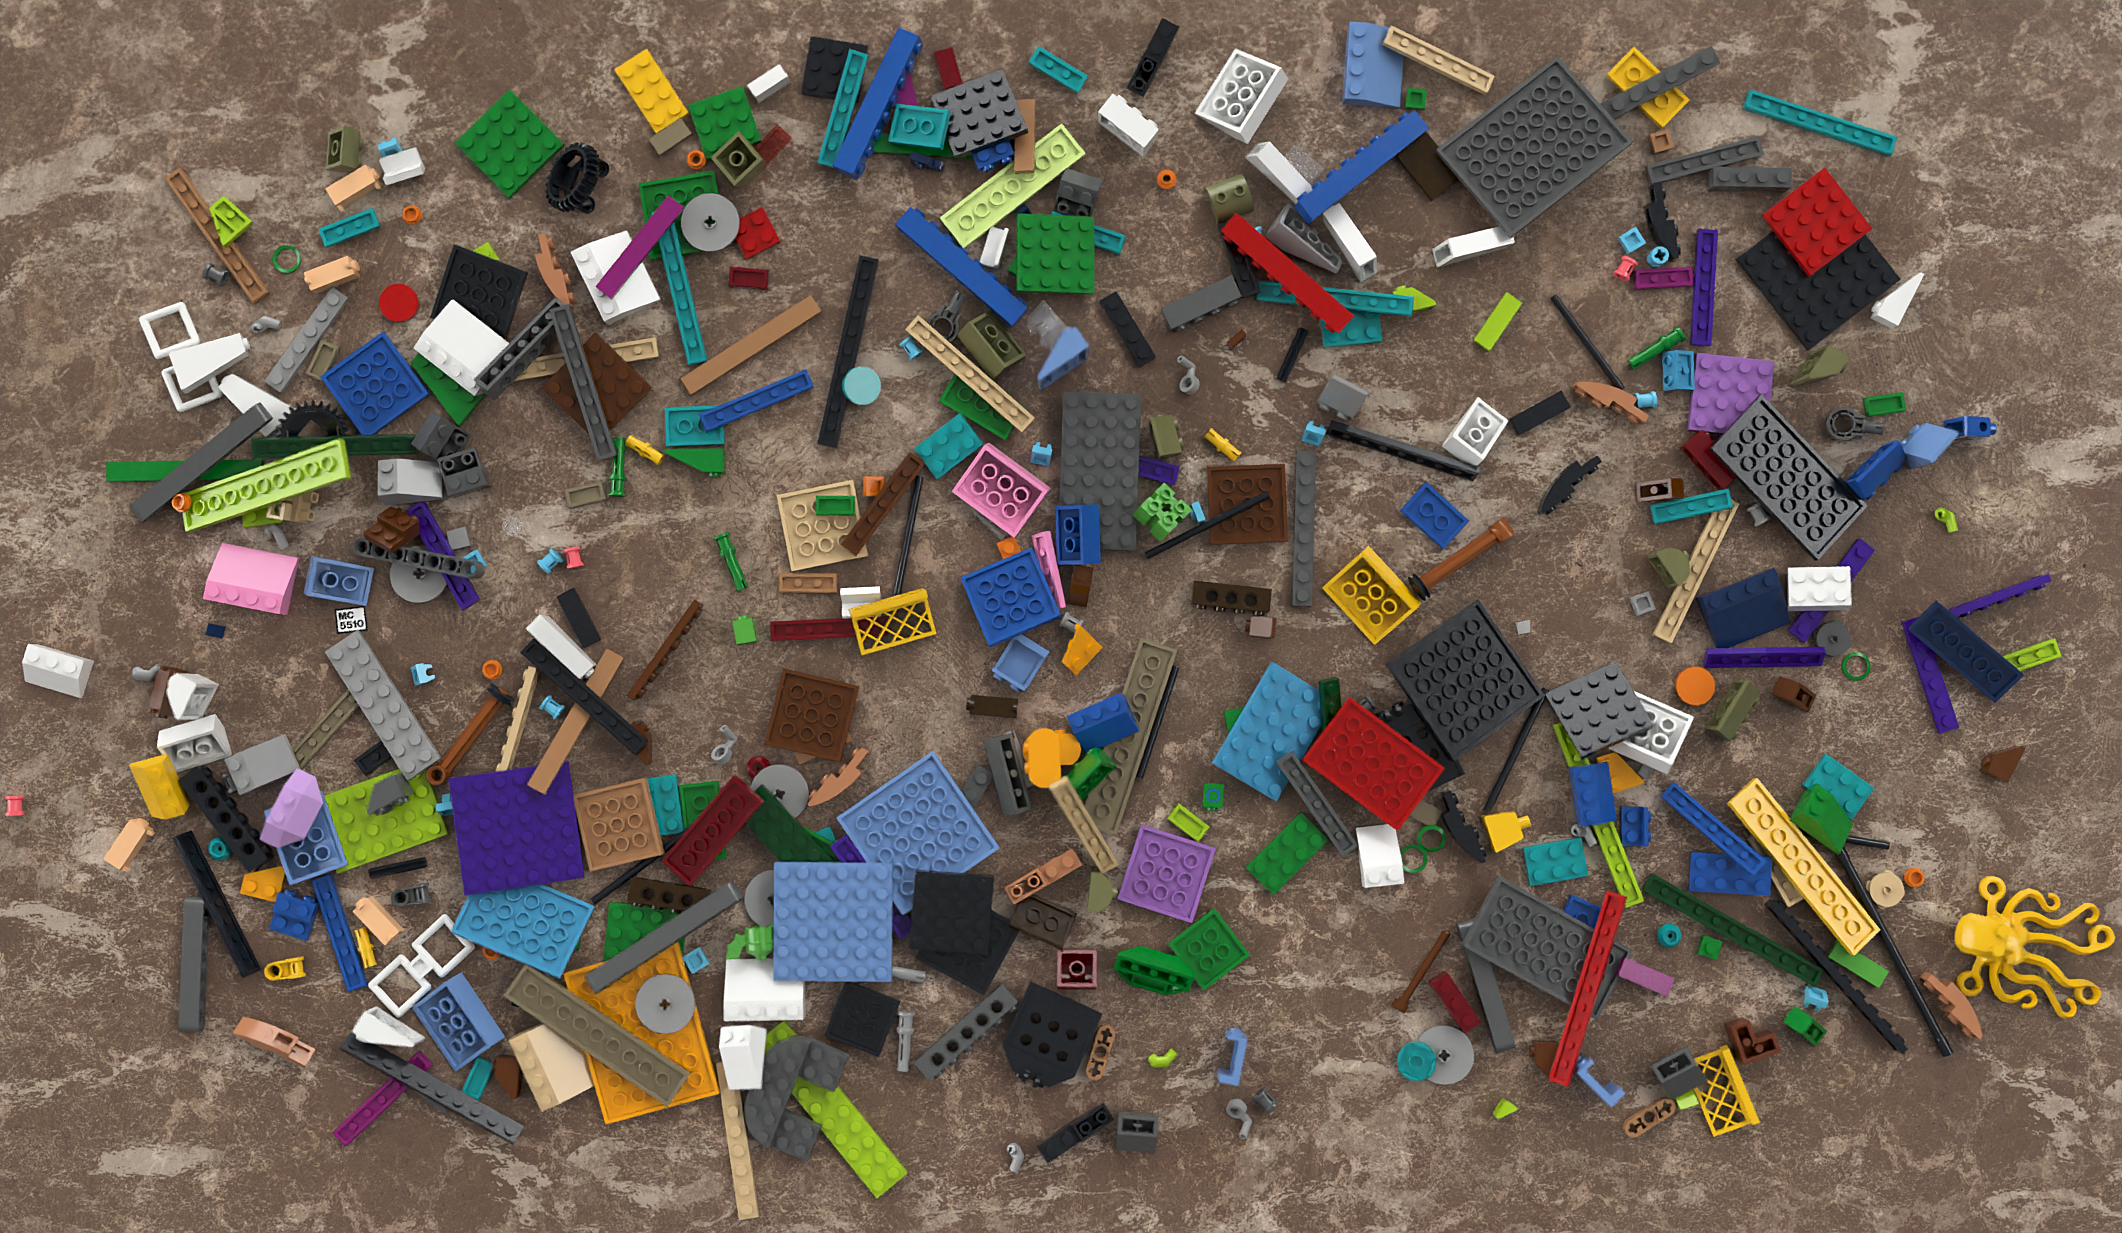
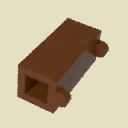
M158 666L148 712L156 713L155 717L167 719L168 716H174L167 694L168 682L175 673L187 674V671L175 667Z

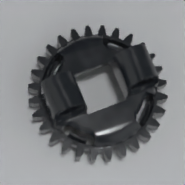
M576 142L570 144L569 147H565V151L560 152V157H556L555 164H552V170H549L550 175L546 177L548 182L545 184L547 187L545 190L547 193L546 198L548 203L561 212H569L571 210L586 214L593 212L595 209V201L589 195L592 194L598 177L603 178L608 175L609 165L604 160L598 158L597 150L592 146ZM576 155L581 157L573 167L567 165ZM581 171L583 172L577 186L573 190L579 172ZM559 189L564 190V198H558L560 197Z
M312 399L311 405H308L307 401L304 400V406H300L297 402V409L294 410L290 406V414L283 412L286 418L278 419L282 426L276 425V429L281 432L275 433V436L287 437L286 430H288V437H301L298 434L310 420L327 431L328 434L326 436H337V425L339 427V436L349 435L345 434V432L350 431V427H344L348 421L340 420L344 415L343 413L336 415L337 408L331 411L330 403L324 406L323 401H320L316 405L314 399Z

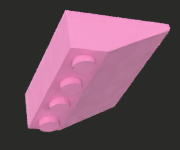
M987 443L983 446L952 492L1015 538L1051 488L995 446Z
M222 543L207 578L203 599L287 615L299 558Z

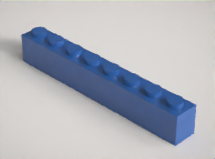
M898 27L833 163V167L837 172L855 180H858L859 176L864 173L865 163L873 154V146L882 135L883 125L888 122L890 111L897 104L898 93L906 85L907 79L905 77L907 73L913 70L914 60L922 51L923 43L919 35Z
M1415 110L1410 114L1405 112L1398 118L1399 123L1396 125L1391 123L1384 129L1385 134L1381 137L1379 134L1369 141L1371 145L1367 148L1362 146L1355 152L1356 156L1352 160L1348 157L1340 164L1342 167L1338 171L1334 168L1326 175L1327 179L1324 182L1319 180L1311 187L1313 190L1307 194L1305 191L1296 198L1298 202L1294 205V208L1307 224H1310L1429 129Z
M910 206L895 223L896 228L1013 329L1028 312L1027 303L1020 297L1015 298L1011 294L1013 291L1007 285H1000L997 282L998 278L989 271L987 273L982 269L983 265L977 259L972 260L967 256L969 253L962 246L958 248L954 245V240L947 233L943 235L938 231L940 228L933 221L929 223L924 219L925 214L918 208L914 210Z

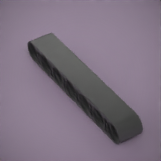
M359 538L353 544V550L359 556L465 578L479 579L485 573L484 565L475 560L407 546L400 547L392 554L385 550L383 555L381 547L365 538ZM365 544H367V550H366V551L364 550ZM402 551V552H403V556H402V558L400 559V552ZM420 554L421 560L418 563L417 557ZM438 558L439 563H438V565L436 566V565H435V560ZM454 562H456V564H457V567H456L455 570L453 569V563H454ZM472 566H474V568H475V571H474L473 574L471 573V567H472Z
M187 896L184 901L179 1006L180 1032L201 1033L205 1027L210 913L202 897Z
M1475 918L1456 923L1461 943L1464 941ZM1463 947L1495 1052L1499 1053L1516 1048L1490 961Z

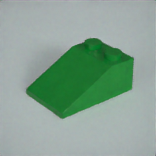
M1817 783L1803 791L1790 818L1791 822L1837 855L1841 853L1853 826V823L1834 796Z

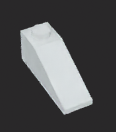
M1919 273L1913 276L1886 297L1877 301L1871 310L1873 312L1871 319L1890 329L1898 326L1924 274Z

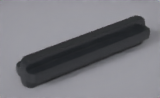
M1298 329L1276 377L1277 380L1284 383L1287 381L1308 334L1306 329Z
M425 857L371 868L368 870L369 877L374 879L427 867V860Z

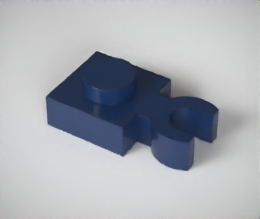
M911 152L910 162L913 164V167L920 170L931 168L942 172L943 162Z

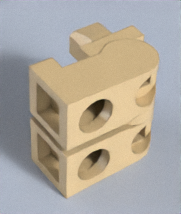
M311 491L285 500L286 503L279 502L270 505L267 517L305 524L309 521H314L315 512L310 510L311 503L318 502L319 494ZM278 505V513L275 515L274 508Z

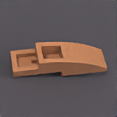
M546 233L538 234L542 253L536 254L535 258L540 273L551 292L565 305L570 304L571 310H574L573 304L576 303L574 293L570 292L569 288L571 278L569 273H566L562 268L557 269L560 265L557 256H554L553 249H555L554 240Z
M1577 382L1572 386L1579 397L1588 398L1592 401L1591 404L1594 407L1606 409L1609 405H1612L1611 408L1619 414L1624 413L1633 424L1641 425L1649 418V415L1634 406L1637 398L1619 388L1596 382Z
M864 747L860 750L856 748L850 756L852 758L851 762L848 765L844 764L838 771L839 777L834 773H831L830 776L826 774L820 781L822 786L819 790L816 791L814 789L807 798L810 800L807 805L811 807L821 804L849 788L863 773L858 766L869 751Z
M1074 848L1004 887L1013 905L1063 878L1083 864Z
M1924 972L1919 978L1924 981L1923 985L1931 992L1935 991L1939 995L1938 999L1946 1005L1944 1011L1948 1014L1947 1018L1955 1025L1959 1024L1963 1028L1961 1031L1969 1038L1981 1039L1983 1036L1978 1018L1960 989L1951 981L1944 979L1940 982L1933 974Z
M247 1017L241 1019L232 1035L266 1052L270 1050L303 1068L306 1067L316 1050L299 1041V1037L287 1031Z

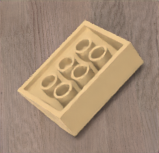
M543 1022L515 1034L509 1040L541 1112L595 1086L585 1051Z

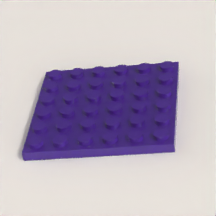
M569 761L564 762L546 795L527 786L538 766L448 778L464 896L585 878Z

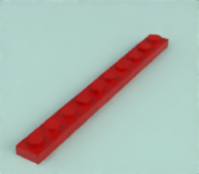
M1606 891L1549 1076V1080L1567 1087L1570 1086L1627 901L1626 896Z

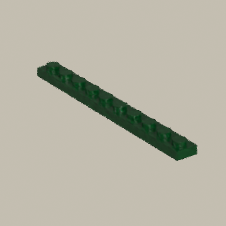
M1650 873L1641 889L1813 987H1816L1824 972L1822 968L1653 873Z

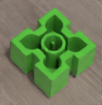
M1165 483L1133 514L1143 526L1147 523L1152 528L1149 532L1160 542L1192 511L1182 499L1177 501L1173 497L1175 492Z

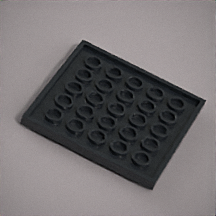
M1774 231L1736 259L1807 351L1901 280L1866 234L1809 277Z
M1475 600L1385 664L1452 762L1545 696L1479 600Z

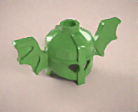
M755 924L750 929L745 927L744 935L736 933L733 942L726 945L727 955L725 959L739 958L740 952L745 946L746 952L755 956V960H766L767 955L774 951V924L767 926V928L764 926L759 927L758 924Z

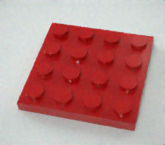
M1826 168L1820 170L1761 215L1808 277L1873 229Z

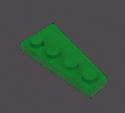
M420 353L411 361V365L458 426L461 427L485 396L482 394L472 395Z

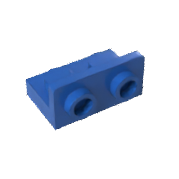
M1620 806V841L1622 846L1648 847V842H1651V832L1648 830V823L1651 822V812L1648 811V807Z

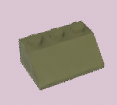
M992 310L969 321L957 334L961 342L992 380L1007 372L1027 355Z
M1831 344L1821 347L1808 355L1790 383V386L1796 387L1820 382L1824 379H1829L1831 376H1836L1848 366L1846 362L1850 356Z
M1735 679L1705 729L1724 741L1734 740L1739 734L1738 728L1741 723H1745L1748 719L1750 708L1758 703L1760 699L1758 695L1761 691L1748 679Z

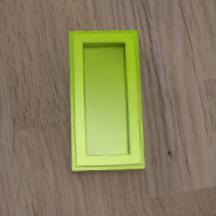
M1179 803L1167 817L1169 821L1197 842L1200 841L1210 828Z

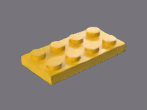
M1633 47L1612 68L1606 77L1618 89L1624 92L1660 73V71ZM1675 87L1640 105L1638 108L1662 129L1690 99Z
M647 49L614 69L656 134L679 118L683 119L690 115Z

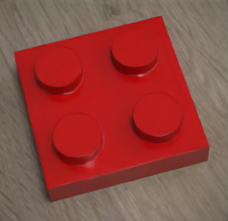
M763 207L740 218L739 231L735 239L747 260L781 243Z

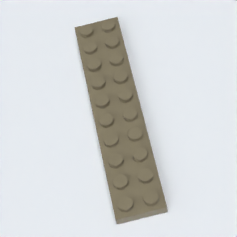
M1143 638L1139 640L1122 692L1127 697L1139 732L1104 747V752L1117 767L1088 795L1085 803V808L1097 828L1113 835H1117L1177 653L1176 649Z
M527 964L524 965L504 994L510 1001L667 1107L691 1073L542 971Z

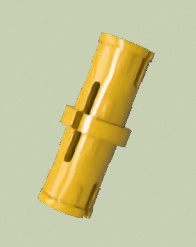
M1212 428L1204 436V438L1217 447L1216 450L1218 452H1223L1233 462L1241 454L1228 442L1227 438L1224 439Z
M630 435L626 440L625 445L638 452L639 456L646 457L657 465H660L663 461L665 454L652 448L648 442L644 443L634 437V435Z
M367 927L354 930L359 945L357 949L361 953L364 968L377 965L372 950L374 945L370 942Z

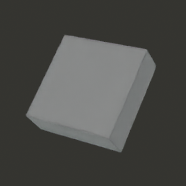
M467 527L446 531L453 551L472 546Z
M1649 591L1629 598L1636 616L1656 609Z

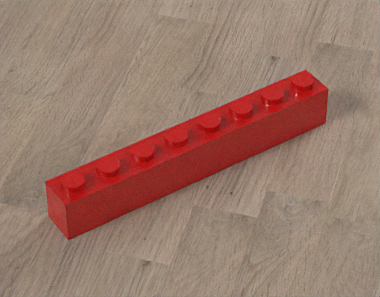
M1235 213L1221 231L1224 235L1222 237L1230 244L1232 242L1236 243L1239 246L1237 250L1243 256L1249 255L1254 259L1251 262L1259 270L1263 267L1268 272L1266 276L1274 283L1278 280L1282 284L1281 289L1288 295L1293 293L1297 297L1295 301L1303 308L1305 306L1312 310L1310 314L1317 321L1322 319L1327 324L1324 327L1332 334L1335 331L1339 334L1353 319L1354 315L1238 213Z

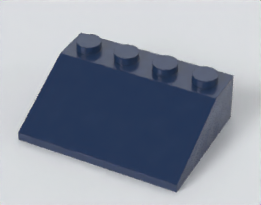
M1775 568L1764 570L1696 597L1716 648H1730L1791 623L1783 588Z

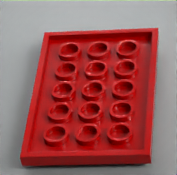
M1348 697L1302 759L1396 831L1400 829L1445 769L1350 697Z

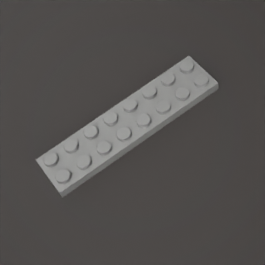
M356 630L325 651L406 780H412L442 759L359 630Z

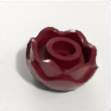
M762 756L751 758L747 763V774L754 779L761 770L771 766L770 762Z

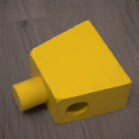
M1513 811L1481 816L1491 849L1495 853L1524 838L1522 829L1531 827L1528 816L1517 818L1516 813Z

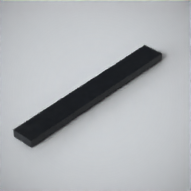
M1331 420L1326 431L1327 435L1472 482L1479 474L1480 467Z
M533 638L520 652L635 756L649 743L642 734L537 640Z
M192 830L175 836L172 839L241 977L244 978L260 971L261 967Z

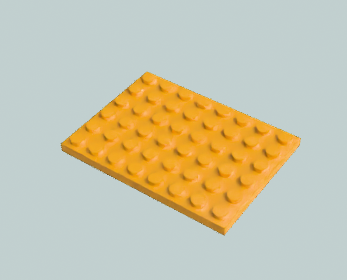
M679 942L597 994H594L585 976L607 961L563 973L568 990L691 1072L667 1107L585 1051L605 1124L720 1093L696 1003L694 1014L687 1025L676 1032L666 1034L647 1028L639 1019L636 1011V996L639 989L648 979L656 975L671 974L678 976L691 987ZM664 999L661 1005H664V1008L667 1009L670 1003L667 1002V999Z

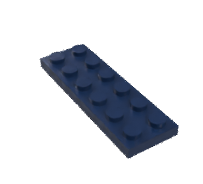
M1937 600L1908 627L1910 632L1994 703L2024 676L2020 670Z

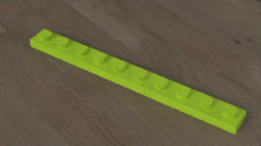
M1560 722L1553 724L1552 726L1568 766L1590 764L1588 757L1581 760ZM1613 821L1592 825L1618 893L1627 897L1624 908L1643 902V896Z

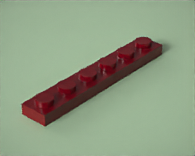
M888 616L877 617L875 622L884 626ZM851 618L770 622L771 641L856 637ZM865 618L857 620L859 629L865 632L870 621ZM873 624L868 634L873 637L879 636L883 628ZM885 630L882 636H888V631Z

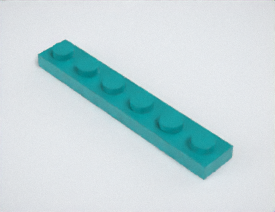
M849 49L817 163L833 167V163L847 135L869 58L868 54Z

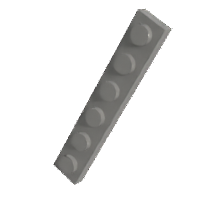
M331 287L265 379L267 384L281 393L285 391L350 298L334 287Z

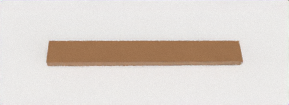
M178 168L164 178L250 301L256 304L269 295V290L233 241L226 248L222 246L209 210V205L184 170Z
M810 295L688 373L681 380L689 393L694 395L822 313V311Z
M609 649L605 650L586 683L600 698L603 697L621 666L624 657ZM576 702L527 786L546 795L591 717Z

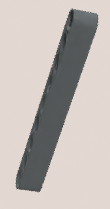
M261 402L255 404L131 504L129 508L141 523L146 522L172 502L176 494L183 493L272 421L273 417Z
M734 881L727 883L585 976L586 981L594 994L603 991L725 912L744 897Z

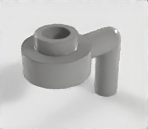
M1181 355L1177 361L1188 370L1187 375L1181 379L1179 387L1185 394L1192 395L1198 390L1200 385L1199 379L1195 377L1196 366Z
M723 725L720 730L728 738V741L715 747L711 753V758L719 765L725 764L730 760L732 756L730 749L738 740L727 725Z
M1232 1099L1228 1102L1226 1111L1230 1116L1240 1118L1244 1122L1239 1137L1246 1139L1252 1120L1246 1114V1104L1240 1099Z

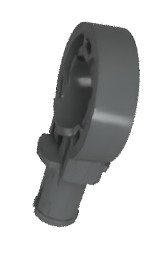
M955 291L947 307L942 305L939 312L932 314L927 321L931 325L932 320H934L932 327H935V323L938 320H949L952 325L949 336L955 331L954 336L947 340L949 343L958 337L957 334L960 331L959 322L962 318L958 311L967 297L958 291Z
M1840 407L1833 410L1827 416L1825 430L1832 439L1847 441L1853 437L1862 438V433L1883 435L1884 429L1882 428L1885 427V424L1867 422V420H1863L1865 415H1859L1851 408ZM1837 412H1846L1840 413L1839 415L1837 414L1834 418H1832V415ZM1838 416H1846L1850 420L1851 428L1849 432H1838L1837 435L1833 433L1837 431L1834 422Z

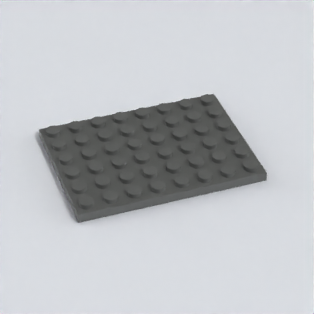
M1557 56L1436 149V153L1511 239L1632 145L1633 141Z

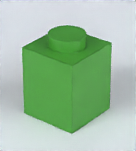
M744 615L737 617V621H732L737 645L758 641L754 618Z

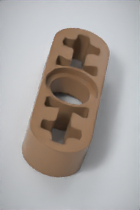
M1102 1024L1098 1028L1086 1066V1075L1091 1080H1099L1103 1076L1115 1038V1029L1110 1024ZM1106 1028H1109V1032L1112 1033L1111 1036L1106 1038V1043H1109V1046L1098 1042V1039L1103 1040L1101 1031H1105ZM1101 1046L1106 1049L1104 1057H1097L1095 1055L1097 1047ZM1092 1058L1096 1061H1104L1103 1064H1098L1100 1073H1096L1095 1076L1089 1070L1094 1068L1095 1061H1092Z
M1667 1097L1657 1099L1627 1118L1622 1125L1623 1131L1630 1137H1638L1671 1116L1676 1109L1675 1103ZM1663 1102L1670 1104L1668 1105V1111L1660 1110L1663 1108ZM1655 1107L1657 1110H1660L1659 1113L1661 1114V1116H1659L1658 1113L1654 1110ZM1652 1112L1654 1114L1653 1121L1645 1122V1113ZM1638 1118H1639V1120L1641 1121V1123L1644 1124L1643 1127H1642V1125L1638 1124V1123H1639V1121L1637 1120ZM1630 1123H1632L1633 1125L1638 1124L1637 1126H1635V1132H1632L1631 1130L1628 1131V1129H1630Z

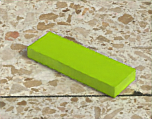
M1506 292L1473 341L1487 351H1490L1522 302Z
M2055 638L2003 655L2005 659L2020 671L2062 657Z

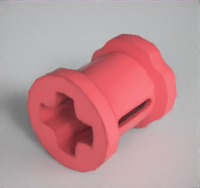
M1623 256L1618 270L1614 271V276L1628 282L1630 280L1629 276L1634 267H1637L1638 262L1628 256Z
M580 546L563 550L568 563L567 569L584 566L580 558Z
M24 795L5 796L7 800L5 816L25 815V812L22 811Z

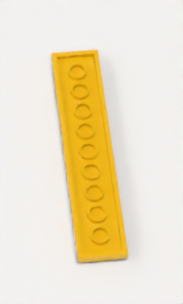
M1753 778L1727 803L1850 955H1855L1880 931V928L1798 827L1790 821L1789 816L1758 778Z

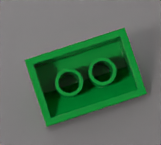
M1096 747L1090 749L1085 754L1086 757L1081 762H1077L1068 775L1062 777L1067 776L1081 801L1117 767L1103 749Z

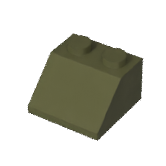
M1172 415L1150 418L1149 425L1158 460L1181 455V449H1184L1182 438H1178L1177 435L1179 430L1177 419L1173 420Z

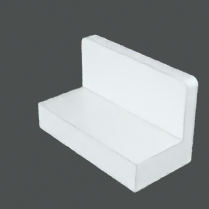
M779 64L747 86L758 103H760L791 81Z
M415 147L379 159L385 173L383 180L386 185L421 175L425 170Z
M995 227L990 228L980 260L983 266L999 269L1009 237L1008 228H1005V230Z
M880 586L841 588L842 617L844 619L851 618L848 611L850 608L881 600Z

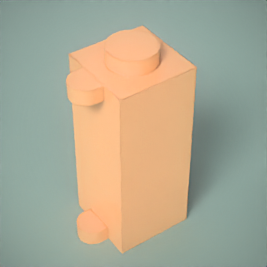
M363 165L325 189L334 204L343 212L345 210L344 207L374 189H381V184L378 181L380 176L374 168L371 169L367 165Z
M345 256L304 272V279L310 291L318 294L331 289V287L360 278L358 273L360 267L356 260Z
M142 818L130 819L104 857V860L119 870L129 872L131 870L130 864L148 837L155 834L154 829L148 826L149 823Z
M373 896L363 897L355 904L357 907L352 912L384 945L391 944L404 931V928Z

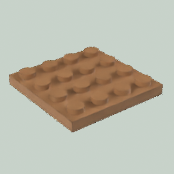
M647 777L573 795L590 871L665 854Z

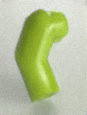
M1938 508L1935 511V517L1946 523L1948 533L1958 531L1954 513L1945 508Z
M1171 1048L1164 1056L1150 1055L1148 1062L1153 1068H1165L1178 1054Z

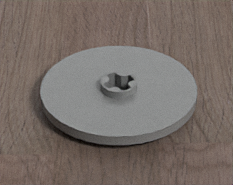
M713 193L702 194L692 199L685 207L681 217V228L687 241L695 248L705 252L720 251L728 247L736 238L740 226V219L735 206L727 198ZM709 218H712V220L715 222V224H712L711 227H709L706 224V222L709 221Z
M423 545L412 546V548L428 551L427 547ZM420 554L417 557L418 563L421 560ZM392 563L390 569L392 587L400 597L409 602L426 603L440 596L447 587L441 572ZM419 570L425 573L420 579L415 575L419 573Z
M781 764L771 765L761 770L753 779L750 786L753 791L761 784L773 795L776 794L777 789L784 791L782 793L783 797H775L794 818L804 810L808 801L807 798L809 797L808 785L803 775L795 768Z
M774 870L762 872L753 878L745 892L744 900L748 915L755 923L765 928L774 924V905L769 900V897L774 895Z
M671 974L656 975L648 979L637 993L636 1011L638 1017L652 1031L665 1034L676 1032L686 1026L694 1014V993L687 982L678 976ZM664 999H667V1002L670 1003L667 1009L664 1008V1005H661Z
M1438 1025L1426 1030L1419 1037L1418 1041L1430 1046L1436 1056V1068L1433 1074L1427 1078L1428 1080L1443 1085L1453 1084L1462 1080L1469 1073L1474 1062V1050L1471 1041L1461 1030L1453 1026ZM1442 1050H1446V1053L1450 1054L1445 1060L1442 1059V1056H1438L1442 1053Z

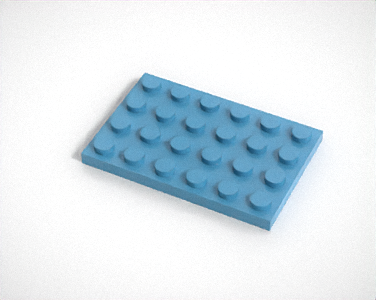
M1271 662L1212 761V764L1277 802L1288 783V779L1275 761L1289 751H1293L1298 760L1301 761L1322 725L1319 690L1276 663Z
M543 884L468 896L450 932L561 979L595 906Z

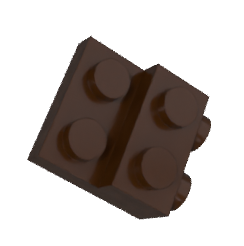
M390 506L376 516L378 522L364 531L363 535L366 540L392 554L421 533L420 522L415 515H406L402 508L398 507L396 509Z

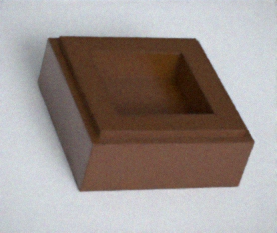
M1241 329L1226 343V346L1232 350L1245 339L1246 333Z

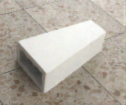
M1270 141L1258 143L1245 157L1295 204L1298 202L1296 198L1306 191L1308 194L1313 190L1305 178Z
M1340 203L1335 206L1332 205L1323 213V222L1360 282H1363L1377 273V256Z
M1495 227L1447 239L1433 248L1432 252L1437 268L1507 248L1514 244L1515 241L1514 236L1510 239L1501 227Z
M238 333L170 352L180 389L184 393H189L248 357L250 345L248 339L243 338Z
M234 374L224 377L218 386L243 414L255 404L262 403L273 417L272 421L259 430L265 437H276L275 433L281 432L276 429V425L282 426L278 419L286 418L283 412L291 413L289 410L290 405Z
M539 615L526 628L579 679L590 678L597 664L549 616Z

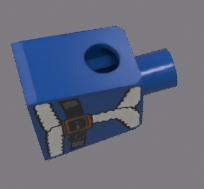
M1962 416L1944 420V428L1959 433L1954 440L1988 438L1997 431L1996 424L1990 423L1989 417Z

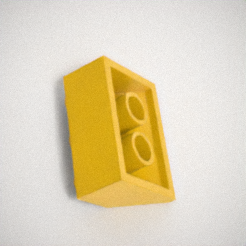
M169 754L129 765L152 817L166 820L186 813L190 803L183 786L178 781L179 777Z

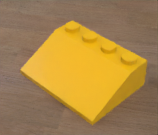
M1369 545L1322 587L1374 645L1412 614L1421 604L1420 600Z

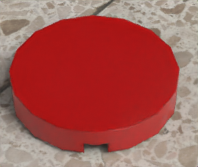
M401 283L392 284L381 293L379 307L386 318L399 323L411 320L417 314L419 301L416 292L411 287Z

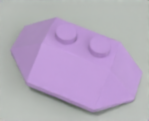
M298 768L294 771L284 785L265 821L260 837L261 841L280 848L306 838L323 805V799L315 776Z

